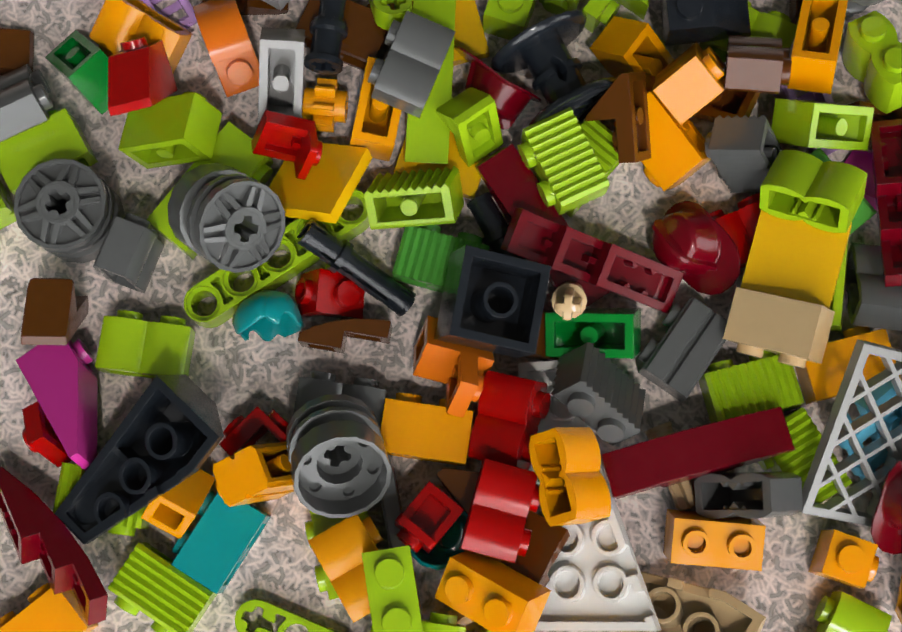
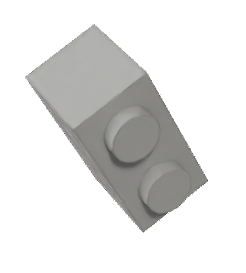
M262 27L259 52L258 125L265 110L302 118L305 30Z

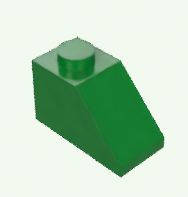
M75 30L45 58L98 112L104 114L108 110V57L98 46Z
M588 308L581 315L568 321L562 320V317L555 311L546 312V357H561L577 347L590 342L594 343V348H600L599 353H605V358L634 359L641 352V308Z

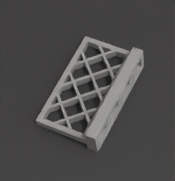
M857 339L802 489L803 510L801 513L871 527L887 473L897 461L902 459V418L899 426L890 432L883 420V417L902 406V382L899 377L902 373V350ZM869 354L879 356L885 370L866 381L862 372ZM891 381L897 395L877 406L871 392ZM863 397L870 412L850 423L847 418L849 407L852 403ZM875 423L881 437L861 448L855 434ZM848 439L854 454L834 465L831 459L834 448ZM887 448L888 455L884 466L873 473L867 459ZM860 465L866 478L846 490L840 476ZM833 481L839 494L824 504L815 503L819 489ZM871 489L873 495L866 513L856 511L852 500Z

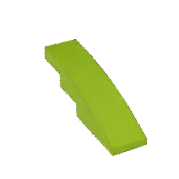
M413 0L412 13L455 31L456 0ZM454 37L420 118L408 113L406 114L404 162L448 164L450 129L439 117L436 109L452 99Z

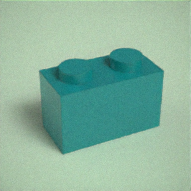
M211 491L206 496L197 513L202 517L194 530L190 531L187 529L182 538L176 542L172 552L177 554L171 565L212 592L219 594L224 592L271 516L252 504L229 507L224 503L218 492L216 494Z

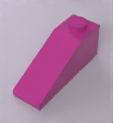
M80 339L75 342L70 340L67 345H37L16 359V362L67 455L86 471L97 456L98 379L89 363L94 361V358Z

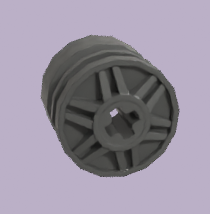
M53 159L38 164L23 177L15 192L13 210L18 227L30 241L66 262L86 263L96 260L113 217L117 216L122 219L125 217L121 199L115 191L90 167L71 159ZM67 201V203L65 204L67 211L61 214L64 210L62 203Z
M220 163L199 165L185 173L175 185L168 203V223L175 237L189 249L204 257L219 269L239 273L259 267L267 262L278 249L285 232V210L279 196L267 185L248 177L233 167Z
M345 394L324 395L310 400L294 413L286 428V448L291 464L293 487L300 503L311 512L321 516L348 518L368 511L379 502L390 485L392 468L374 411L360 399Z

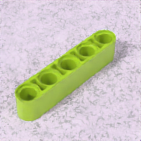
M355 189L346 205L356 204L364 209L358 219L348 221L340 216L336 224L316 221V223L341 241L345 239L351 241L369 227L364 193ZM296 219L285 227L280 246L275 252L285 250L291 254L290 261L286 266L273 268L269 266L268 260L254 270L234 273L219 269L194 285L186 293L184 298L186 314L201 327H218L233 317L240 303L247 297L263 290H275L320 261L319 257L296 243L299 232L310 220ZM251 274L254 276V283L249 290L245 292L234 291L233 283L239 275ZM207 297L216 298L217 307L215 311L208 316H199L197 313L199 302Z

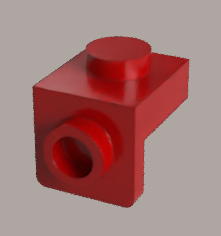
M265 110L251 141L253 154L294 162L295 176L297 179L302 180L306 179L312 165H318L322 155V141L317 138L315 121Z
M319 268L301 275V279L298 281L295 289V301L298 304L301 316L322 315L341 319H362L365 291L339 272L332 273L329 270Z
M37 401L22 409L25 428L22 430V436L27 447L34 453H40L58 468L62 466V462L68 463L72 461L39 402Z
M257 406L246 418L240 415L226 427L223 432L226 437L219 445L230 456H234L236 452L250 445H255L268 431L280 442H286L288 423L274 409L266 414Z
M429 481L406 510L396 518L394 525L400 529L396 537L406 546L410 545V549L415 553H418L422 548L429 554L464 512V509Z

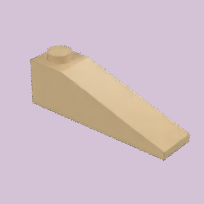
M641 571L662 629L657 632H761L766 621L765 616L725 591L714 588L709 589L685 583L682 580L670 577L665 578ZM619 631V632H654V631Z

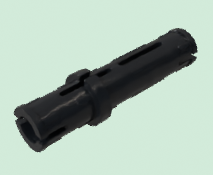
M313 219L308 221L299 232L296 243L325 262L326 269L332 273L339 272L365 292L388 306L398 316H403L413 305L414 297H416L413 291L402 286L383 270L359 255L358 252L353 250L354 245L346 239L341 241L334 237Z

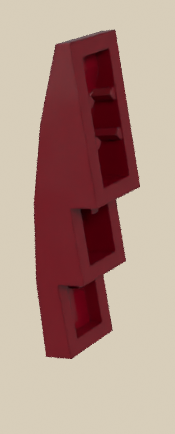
M902 119L874 121L871 127L870 142L885 287L902 286Z
M513 144L505 146L475 166L509 224L515 209L520 208L560 225L568 226L563 216L558 215L554 205L546 207L537 188L538 179L531 169L525 166ZM553 269L550 270L549 280L555 290L566 281H574L582 286L587 296L586 308L609 293V291Z
M520 208L515 209L500 248L527 260L549 265L555 271L667 314L670 311L684 273L678 270H674L615 244L604 242Z
M776 407L676 432L601 454L613 498L619 499L659 486L663 488L706 474L723 473L789 453L796 449L782 407Z
M1 466L0 513L21 564L40 559L54 595L72 589L88 626L106 620L108 594L88 556L64 523L31 489Z

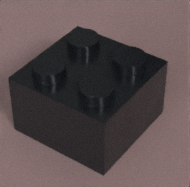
M468 245L450 254L434 339L515 358L534 355L537 348L551 266Z

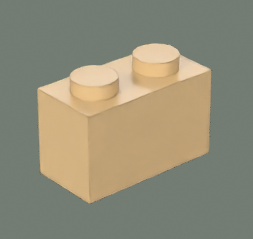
M736 287L723 339L736 343V352L757 358H762L764 351L779 354V363L805 369L806 361L822 364L835 312L823 305Z

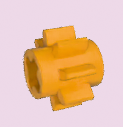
M317 78V86L315 88L305 87L302 105L303 119L315 121L316 131L334 133L336 122L346 123L349 101L348 91L339 90L338 79Z

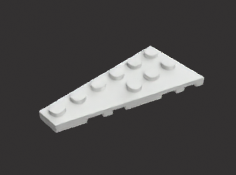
M558 360L518 363L519 377L547 383V393L551 396L549 412L544 419H541L538 425V433L555 427H588L585 422L579 417L572 415L567 407L551 394L554 390L552 386L555 384L553 380L556 378L555 373L558 370L556 368L559 364ZM602 463L599 471L606 480L610 492V516L588 523L562 526L568 530L570 537L547 573L550 580L546 588L551 590L535 631L657 632L662 630ZM531 464V465H530V468H529V471H533V472H534V469H533L532 464ZM537 477L536 484L540 485V480ZM539 503V507L537 509V512L535 513L544 517Z

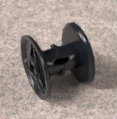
M581 10L566 11L532 25L500 48L492 59V69L502 74L516 73L529 68L535 79L532 82L534 91L540 89L548 104L532 119L529 126L569 107L573 109L577 120H584L617 79L615 77L601 78L586 84L580 73L582 68L581 61L578 58H572L567 46L579 36L586 24V14Z

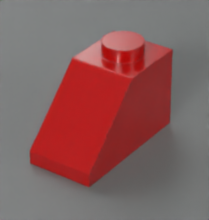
M146 36L120 43L122 51L108 57V110L110 116L151 107L178 91L162 40L148 44Z

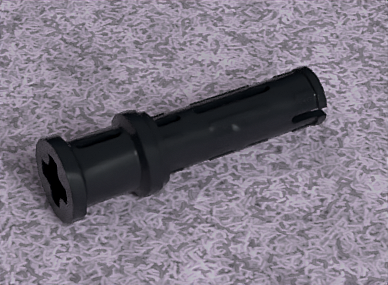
M320 0L318 16L314 17L309 26V31L313 36L310 54H307L304 60V65L307 69L326 75L338 74L343 71V61L340 59L342 41L348 36V27L344 21L346 0Z

